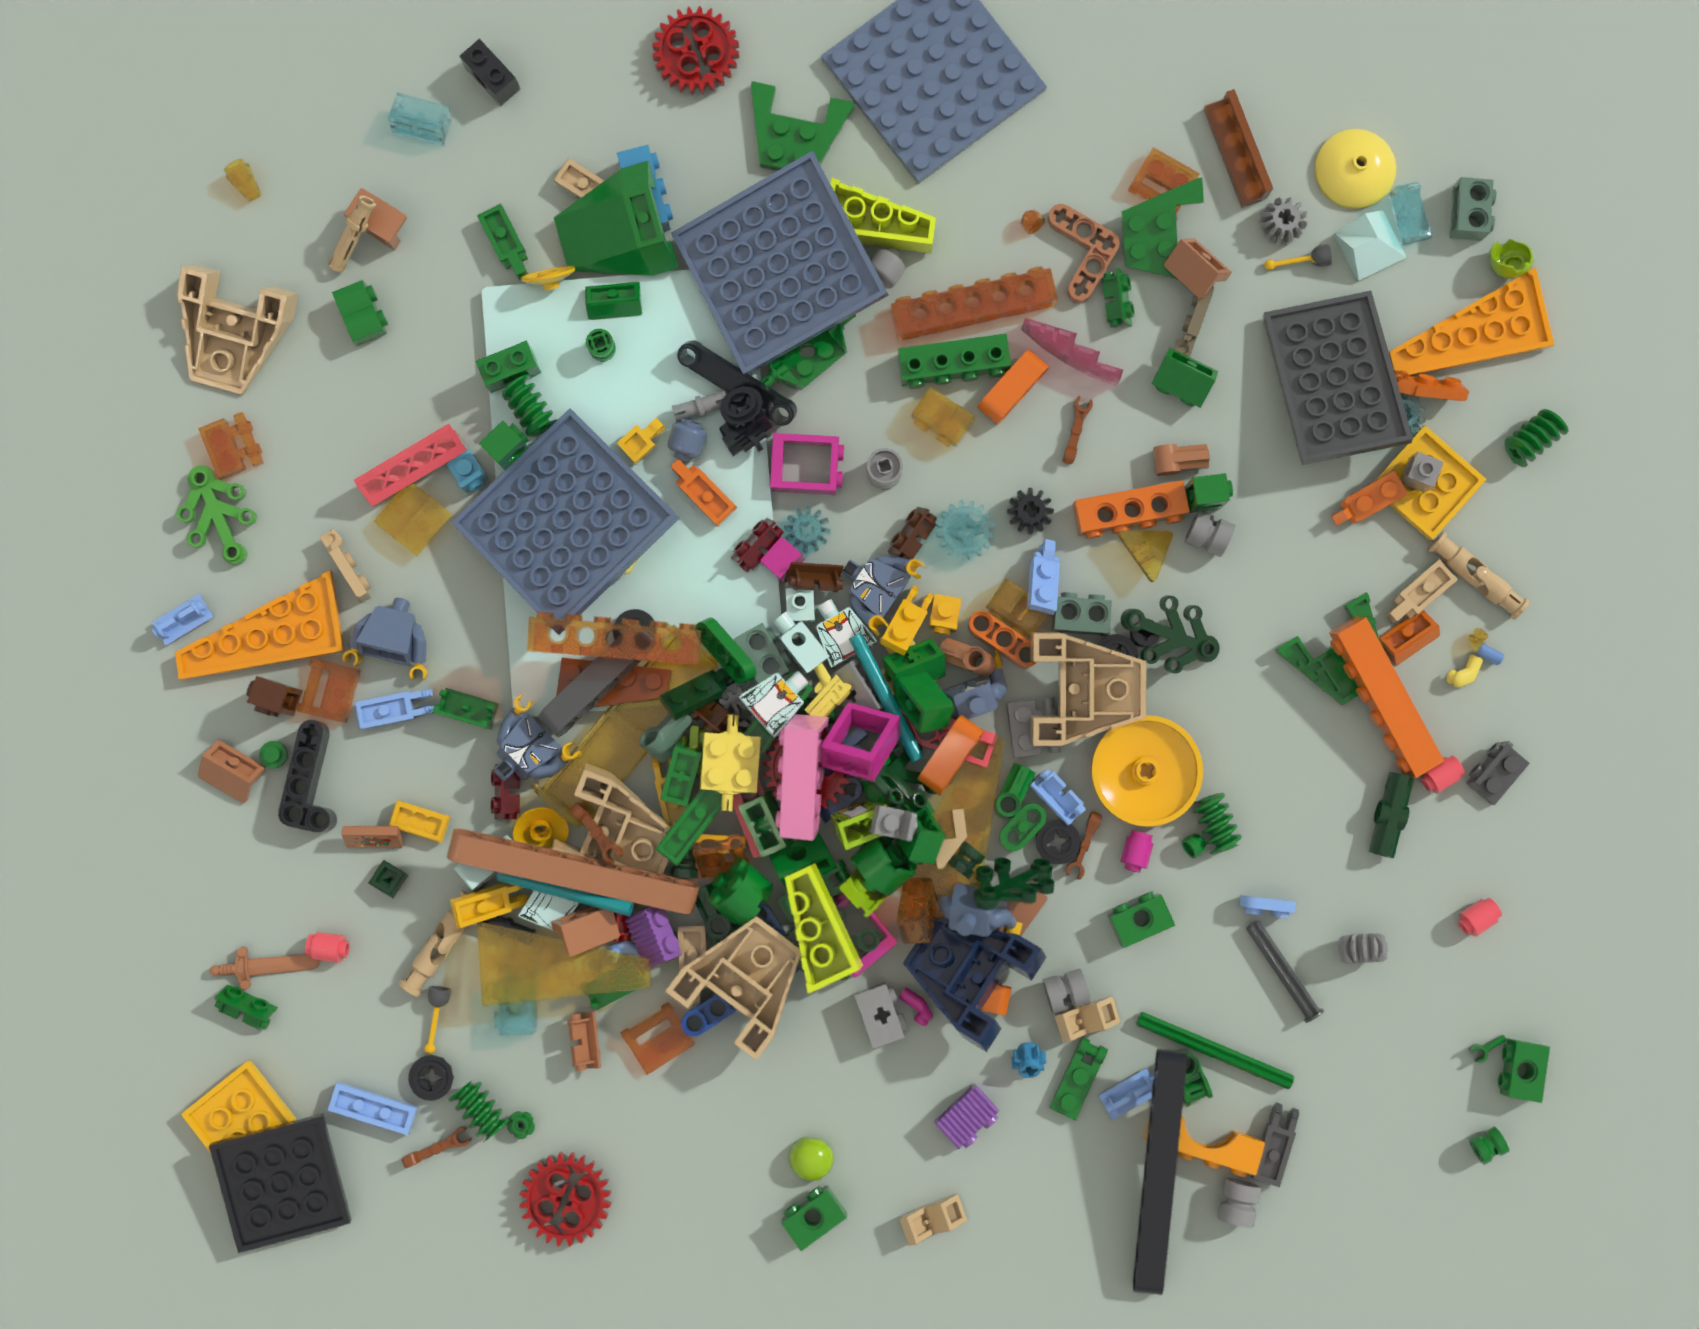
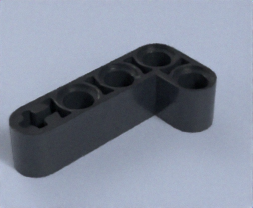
M304 721L298 729L278 810V817L282 824L312 832H329L337 823V816L333 810L313 805L330 737L328 726L321 721ZM315 729L319 731L318 736L310 735V730ZM306 744L316 745V749L305 746ZM309 752L313 757V762L309 767H305L302 758ZM302 779L306 783V790L299 794L296 791V784ZM294 806L300 812L299 818L296 821H292L289 817L290 809ZM321 812L327 818V822L323 827H319L316 823V817Z

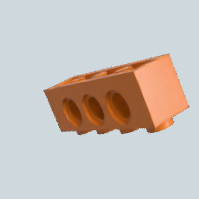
M1183 480L1078 499L1072 504L1078 536L1086 535V539L1103 536L1102 532L1113 530V534L1130 531L1129 527L1139 525L1140 529L1156 526V522L1166 520L1167 524L1183 521V517L1190 512ZM1160 500L1164 504V512L1154 511L1151 505L1152 501ZM1125 506H1135L1138 511L1137 517L1127 516L1124 510ZM1107 510L1111 515V521L1102 522L1099 520L1098 511Z

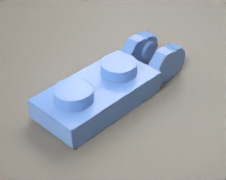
M432 689L412 693L407 691L354 702L359 729L374 728L416 719L417 716L433 714L434 706H424L414 710L412 701L430 698V696H433Z

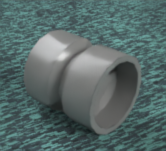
M888 448L878 449L871 454L867 463V478L874 487L886 490L897 485L903 469L902 459L899 454Z
M1198 510L1186 535L1185 543L1197 548L1205 546L1207 552L1221 557L1230 542L1235 524L1223 519L1214 521L1213 515Z
M1081 969L1066 972L1064 978L1056 975L1042 979L1052 1014L1067 1011L1069 1005L1077 1008L1091 1004L1089 991Z
M1225 1178L1222 1195L1227 1200L1221 1202L1217 1218L1230 1224L1253 1228L1256 1210L1252 1205L1259 1203L1262 1187L1238 1179Z

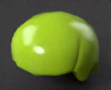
M1509 239L1504 244H1499L1496 241L1490 249L1491 268L1502 278H1517L1526 274L1532 268L1534 261L1533 252L1525 243L1517 242L1513 239Z
M800 1138L792 1145L788 1155L790 1167L800 1178L808 1181L822 1179L830 1173L834 1163L833 1151L825 1141L819 1138Z

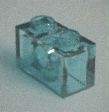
M507 976L499 978V983H495L494 998L499 1000V1011L495 1012L494 1026L499 1028V1035L535 1034L537 1032V976ZM511 998H516L521 1002L522 1008L519 1013H514L509 1009Z

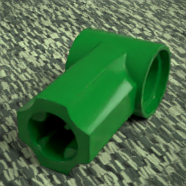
M1013 763L1003 787L994 801L993 807L996 815L1007 819L1020 811L1022 801L1036 774L1035 772L1023 765ZM1003 798H1008L1014 803V809L1011 813L1004 812L1001 809L1000 802Z

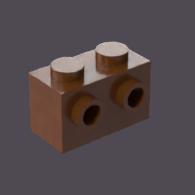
M256 676L255 681L252 680L248 686L246 693L248 696L247 703L255 705L254 711L265 715L278 717L280 713L294 716L303 690Z

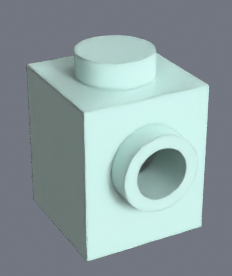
M793 587L786 588L787 614L795 624L800 621L803 623H815L813 590H793Z

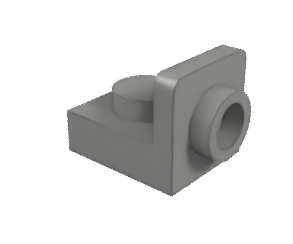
M875 804L870 832L912 841L918 825L916 820L917 814Z

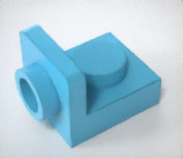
M467 450L446 464L465 493L479 490L485 485L484 481L488 479V476L470 450Z

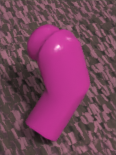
M906 987L900 994L899 999L918 1011L914 1017L915 1022L923 1027L927 1026L929 1020L933 1019V1012L924 998Z

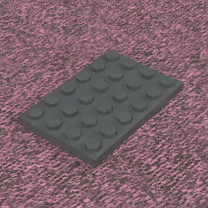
M1372 291L1264 312L1263 320L1301 465L1410 444L1413 437Z

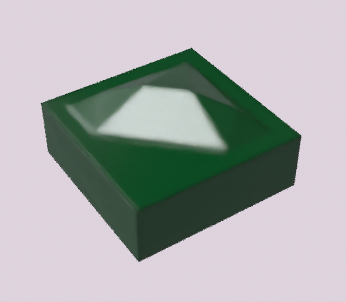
M383 860L368 884L393 899L408 877V874Z

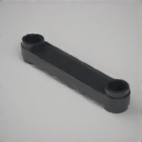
M696 340L687 341L679 348L677 358L681 365L691 369L727 393L745 386L756 389L764 402V405L761 407L762 411L776 425H788L796 417L797 406L792 400L787 399L751 375L743 374L740 368L706 348ZM687 349L694 352L695 359L688 355ZM779 408H784L788 412V417L783 416Z

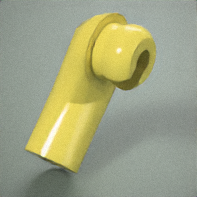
M1470 655L1465 669L1458 672L1456 670L1448 672L1446 677L1447 683L1454 684V687L1458 688L1473 683L1476 680L1483 659Z

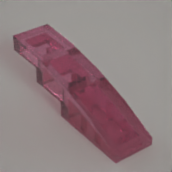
M1024 318L1021 330L1041 348L1065 364L1093 378L1117 386L1123 369L1097 362L1100 351L1074 344L1077 333Z

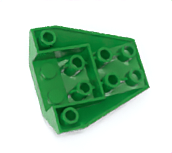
M649 161L620 169L554 217L567 267L574 266L575 271L648 276L678 269L672 243L665 239L652 189L656 188Z

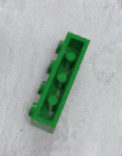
M1007 333L898 348L902 386L908 385L909 389L924 387V383L935 382L936 385H945L951 383V379L962 378V381H974L979 379L978 376L988 374L990 378L1002 377L1011 368Z

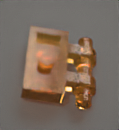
M244 412L234 415L236 422L234 426L229 427L227 420L222 418L198 428L217 478L220 480L245 471L246 467L243 460L246 458L251 459L253 466H259L264 463L260 455L262 453L261 447L254 440L252 435L253 427L251 422L246 420ZM241 435L245 447L238 450L234 437Z

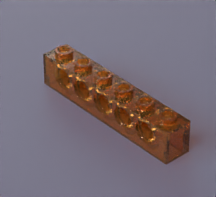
M1034 267L1027 270L1026 274L1007 273L1002 275L999 280L990 281L989 278L978 280L974 282V285L968 287L959 284L948 288V291L938 293L937 290H932L921 294L922 297L911 299L910 296L898 298L895 300V303L891 304V315L897 340L903 341L1054 307L1058 297L1051 268L1043 270V267ZM1029 286L1033 294L1025 296L1020 293L1019 287ZM1000 291L1006 295L1007 299L999 302L993 298L992 294ZM970 297H975L980 301V305L975 308L967 305L966 300ZM944 303H949L953 306L954 311L943 313L939 307ZM917 309H923L927 312L928 316L925 319H917L914 317L913 312Z
M537 612V617H529L527 651L699 665L702 631L696 630V625L679 623V629L667 628L668 622L651 621L650 626H639V620L622 619V624L611 623V618L594 616V622L582 621V615L566 614L565 620L554 619V613ZM558 625H561L566 631L565 638L560 642L554 641L551 637L552 629ZM584 628H590L594 632V639L589 644L582 643L579 638V634ZM613 630H619L623 635V641L618 646H611L607 639L608 634ZM642 632H647L652 640L650 646L645 649L639 648L636 644V637ZM668 635H676L680 640V646L675 651H669L664 646V640Z

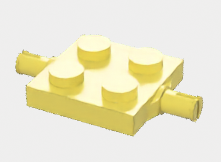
M727 715V732L703 734L700 789L714 790L722 794L721 811H726V808L727 811H733V794L741 792L757 793L761 737L746 736L739 733L738 715H734V718L733 715Z

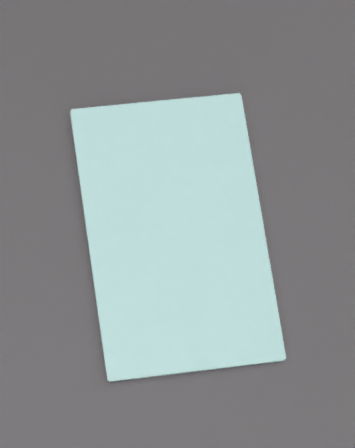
M689 269L668 271L654 276L630 274L558 281L559 287L551 290H543L542 285L529 283L491 286L482 289L486 356L527 340L542 373L530 377L525 384L534 383L536 386L531 393L540 392L542 394L537 402H547L543 412L553 411L549 421L558 420L571 408L680 517L638 559L630 574H622L560 635L503 578L513 708H515V698L521 694H524L520 699V704L523 707H527L529 701L533 700L532 707L522 712L523 716L528 713L531 717H538L540 712L556 697L562 657L594 661L615 641L613 637L614 623L619 615L627 610H643L654 619L657 626V645L637 666L671 670L669 691L711 670L716 672L718 669L723 668L696 635L695 627L700 621L710 617L714 618L733 640L763 623L765 628L771 626L777 638L782 635L772 622L781 615L779 579L761 562L754 570L750 569L748 572H745L739 566L742 561L738 564L730 558L734 554L733 550L736 545L742 540L746 541L753 534L752 529L760 520H765L766 518L773 520L766 438L760 441L763 447L762 451L758 452L752 447L746 453L744 450H741L735 456H732L724 444L723 436L719 430L726 423L720 409L705 413L706 416L704 417L698 415L688 419L702 424V429L706 432V439L699 457H690L689 461L679 460L688 469L692 465L697 469L700 468L737 506V509L718 527L679 488L676 481L680 477L671 469V465L678 458L674 457L675 452L668 448L667 443L672 426L676 423L675 415L685 412L681 411L674 414L672 405L675 406L695 400V397L699 395L702 398L722 391L718 386L681 365L677 358L679 348L687 341L696 340L740 368ZM640 282L642 315L596 320L588 319L585 305V287ZM594 329H605L611 334L615 342V354L608 361L601 362L595 360L586 347L587 335ZM687 349L688 355L695 359L694 352ZM760 368L749 375L760 381ZM505 388L493 393L489 391L492 430L502 420L508 426L514 423L529 440L526 443L529 448L542 434L533 437L527 436L525 433L526 428L521 427L519 424L520 419L514 416V410L508 407V401L502 397V392ZM745 404L743 407H737V409L739 410V412H741V410L745 409L747 405ZM657 418L666 429L651 440L656 447L638 464H635L617 442L636 425L643 430ZM494 460L495 477L497 479L505 470ZM763 546L759 548L764 555L768 552ZM757 635L750 640V647L754 650H760L765 645V639L762 636ZM779 641L774 643L779 652L785 651ZM773 659L767 660L763 665V670L767 674H774L779 668V663ZM755 678L744 684L735 682L727 686V690L736 693V687L740 685L742 691H746L748 684L753 688L758 685V682ZM725 691L722 693L721 698L727 700L729 697ZM660 700L631 702L614 706L594 707L589 712L663 706Z

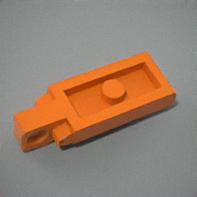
M679 459L671 465V469L680 477L676 481L679 488L717 527L737 509V506L700 468L697 469L692 465L688 469Z
M1395 470L1345 497V500L1340 502L1343 509L1332 514L1331 518L1336 526L1349 519L1352 524L1360 522L1408 495V492Z

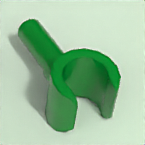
M1502 1035L1484 1045L1473 1044L1470 1046L1469 1051L1472 1053L1477 1049H1482V1055L1474 1059L1475 1062L1482 1063L1487 1060L1489 1051L1506 1042L1507 1039Z

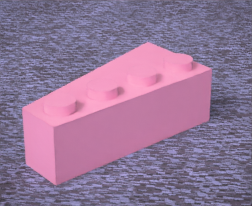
M795 714L784 729L780 731L779 744L783 746V756H780L778 762V772L782 773V784L779 783L777 789V800L781 801V811H778L776 815V828H780L779 837L813 841L818 834L822 796L821 794H816V791L821 789L824 776L823 768L819 767V762H821L820 746L824 741L821 740L822 730L828 727L829 717Z

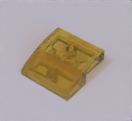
M412 483L398 491L374 522L414 555L418 556L452 514Z

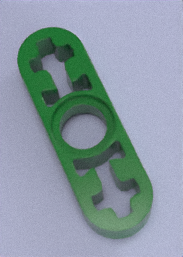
M710 617L696 624L695 631L699 641L736 683L744 684L755 678L756 669L751 659L714 618Z

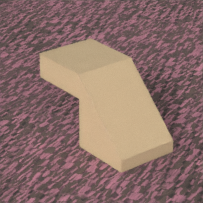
M964 809L951 810L954 838L944 839L935 861L937 869L944 868L967 837Z
M1113 996L1093 1001L1091 1004L1081 1007H1073L1055 1015L1062 1043L1073 1041L1088 1033L1105 1031L1121 1023Z
M958 1194L918 1207L899 1218L909 1246L916 1245L935 1233L949 1232L968 1221Z

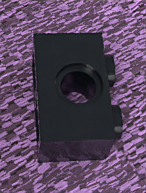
M480 38L459 56L465 69L500 106L521 89L516 77Z

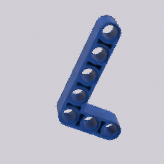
M760 902L757 907H762L767 912V918L763 922L781 935H788L771 907L764 902ZM796 967L794 974L799 971V968ZM714 994L689 1010L684 1015L681 1026L687 1035L698 1036L738 1010L718 994ZM715 1000L723 1001L726 1005L725 1013L721 1015L715 1014L711 1009V1003ZM689 1016H699L702 1020V1027L698 1030L691 1029L687 1023Z

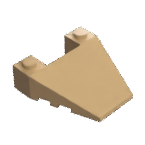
M196 264L182 266L177 297L178 303H181L183 319H181L182 329H185L187 345H185L189 378L194 382L242 395L294 320L298 293L275 286L261 288L257 309L216 298L221 271Z
M1030 632V660L1033 662H1058V715H1030V743L1033 746H1063L1081 738H1087L1096 735V733L1146 718V661L1059 632Z
M585 763L575 786L574 796L598 804L593 816L594 821L603 829L606 837L619 845L624 852L623 856L619 857L615 850L612 849L610 851V856L614 859V863L663 874L668 859L655 850V848L671 829V826L611 772ZM589 830L586 833L581 848L555 838L550 848L604 861L599 844L590 835Z
M756 916L682 968L665 992L688 1009L705 986L710 988L751 1019L734 1044L757 1061L775 1035L801 952L797 946Z

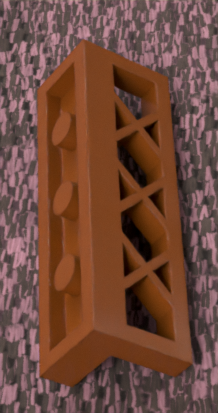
M1235 89L1227 91L1222 100L1206 105L1203 110L1240 205L1245 207L1267 199L1273 190V186Z

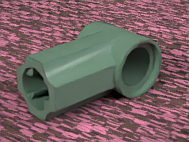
M668 714L657 727H650L641 735L639 744L658 762H665L672 757L675 743L695 721L688 715L674 720Z

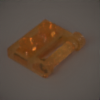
M1153 147L1128 191L1134 195L1138 193L1147 199H1151L1160 195V193L1142 183L1145 177L1167 190H1172L1197 179L1200 173ZM1181 205L1175 207L1176 214L1179 211Z
M311 658L309 663L311 670L302 704L299 703L297 711L347 723L361 670ZM322 669L328 670L329 675L320 708L313 707Z
M732 834L727 840L705 839L701 842L693 843V854L702 878L715 877L719 872L725 873L741 857L750 864L743 851L744 841L741 835ZM733 853L735 860L728 862L725 854Z
M669 1002L662 1005L661 1010L631 1029L626 1028L621 1032L624 1041L630 1047L647 1075L695 1045L691 1036L683 1031L681 1020ZM666 1019L670 1021L672 1026L640 1046L637 1041L638 1037Z

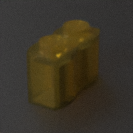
M929 387L912 412V418L915 420L913 424L924 432H927L929 429L937 434L936 439L946 447H950L951 444L957 447L975 421L974 415Z
M1007 578L1003 580L986 605V608L989 610L988 613L1001 622L1003 620L1012 626L1014 631L1023 637L1027 636L1029 638L1030 632H1036L1048 615L1047 613L1027 609L1028 593Z

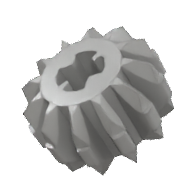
M1280 197L1276 198L1274 204L1268 203L1265 207L1266 212H1263L1260 217L1264 221L1261 225V230H1269L1266 237L1270 239L1272 236H1275L1276 244H1280L1283 238L1287 244H1290L1293 241V237H1301V230L1307 226V222L1302 220L1306 217L1307 212L1298 210L1301 207V202L1296 203L1295 206L1292 205L1291 197H1288L1285 203ZM1281 217L1285 218V223L1287 224H1283V219Z
M1353 934L1339 938V954L1341 955V961L1345 964L1383 962L1387 959L1388 947L1385 936L1382 934Z

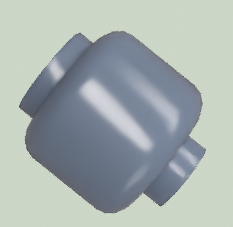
M681 419V422H676L672 426L667 443L668 448L675 452V458L689 461L690 457H699L705 443L706 432L702 429V424L688 419Z

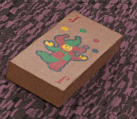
M398 826L342 827L341 836L347 848H402L403 837Z

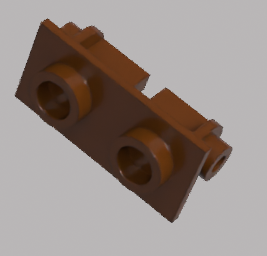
M917 507L912 510L906 518V525L902 531L895 534L892 538L891 547L888 552L908 560L914 559L923 545L915 538L918 535L926 540L937 525L935 523L937 517L929 513L930 510Z
M791 562L784 582H788V586L793 587V590H814L815 584H818L819 591L837 593L838 590H843L844 587L843 579H839L844 566Z
M715 701L688 714L695 721L702 718L706 722L703 727L710 733L716 734L723 733L727 729V715H732L719 704L710 711L715 705Z

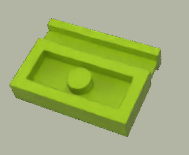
M857 869L839 889L857 909L860 906L866 912L864 916L867 918L887 898V895L877 890L870 892L862 882L864 877Z

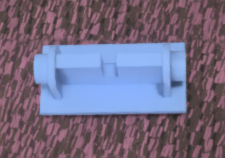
M198 594L153 621L154 627L152 631L157 638L161 637L165 646L212 619L213 615L201 595Z
M1047 768L1034 780L1030 787L1069 826L1077 816L1086 810L1083 806L1084 802L1071 789L1065 794L1062 789L1065 788L1066 784L1055 774V771L1051 772Z
M1145 1068L1098 1095L1112 1120L1151 1098L1153 1077L1148 1069Z

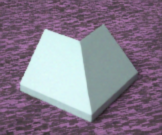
M1383 210L1365 213L1333 234L1357 282L1407 258Z

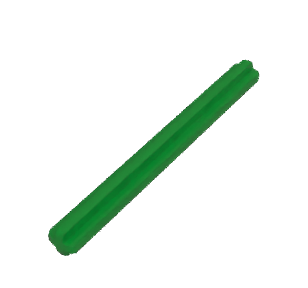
M1141 1012L1137 1018V1026L1283 1088L1290 1089L1293 1085L1294 1076L1145 1012Z

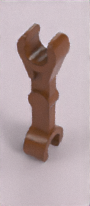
M1080 396L1074 402L1075 420L1071 428L1068 446H1066L1062 460L1064 463L1073 464L1083 421L1093 406L1091 399L1088 402V407L1085 409L1079 406Z
M584 802L575 803L570 808L571 813L575 818L583 822L590 835L598 842L604 861L610 864L614 863L615 861L611 858L610 851L612 849L615 850L616 854L620 857L624 854L623 849L606 837L603 829L591 817L590 809Z
M1093 811L1090 812L1086 823V834L1080 843L1077 858L1066 866L1065 872L1067 876H1069L1070 869L1073 866L1080 868V873L1077 876L1078 880L1084 876L1085 869L1081 863L1089 849L1090 839L1102 820L1101 814Z
M460 1127L447 1139L435 1142L427 1148L404 1156L402 1158L404 1167L409 1168L425 1158L439 1154L445 1149L466 1146L471 1142L472 1138L460 1141L458 1133L467 1130V1127Z

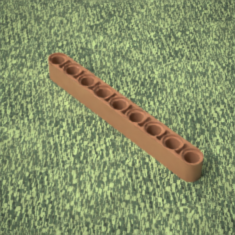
M466 829L453 830L447 859L456 863L682 914L693 913L700 887L695 882L615 863L610 864L602 860Z

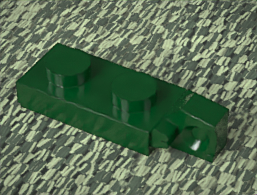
M720 668L716 672L711 670L660 695V702L672 718L678 720L721 698L722 693L727 690V686L735 683V681L724 668Z

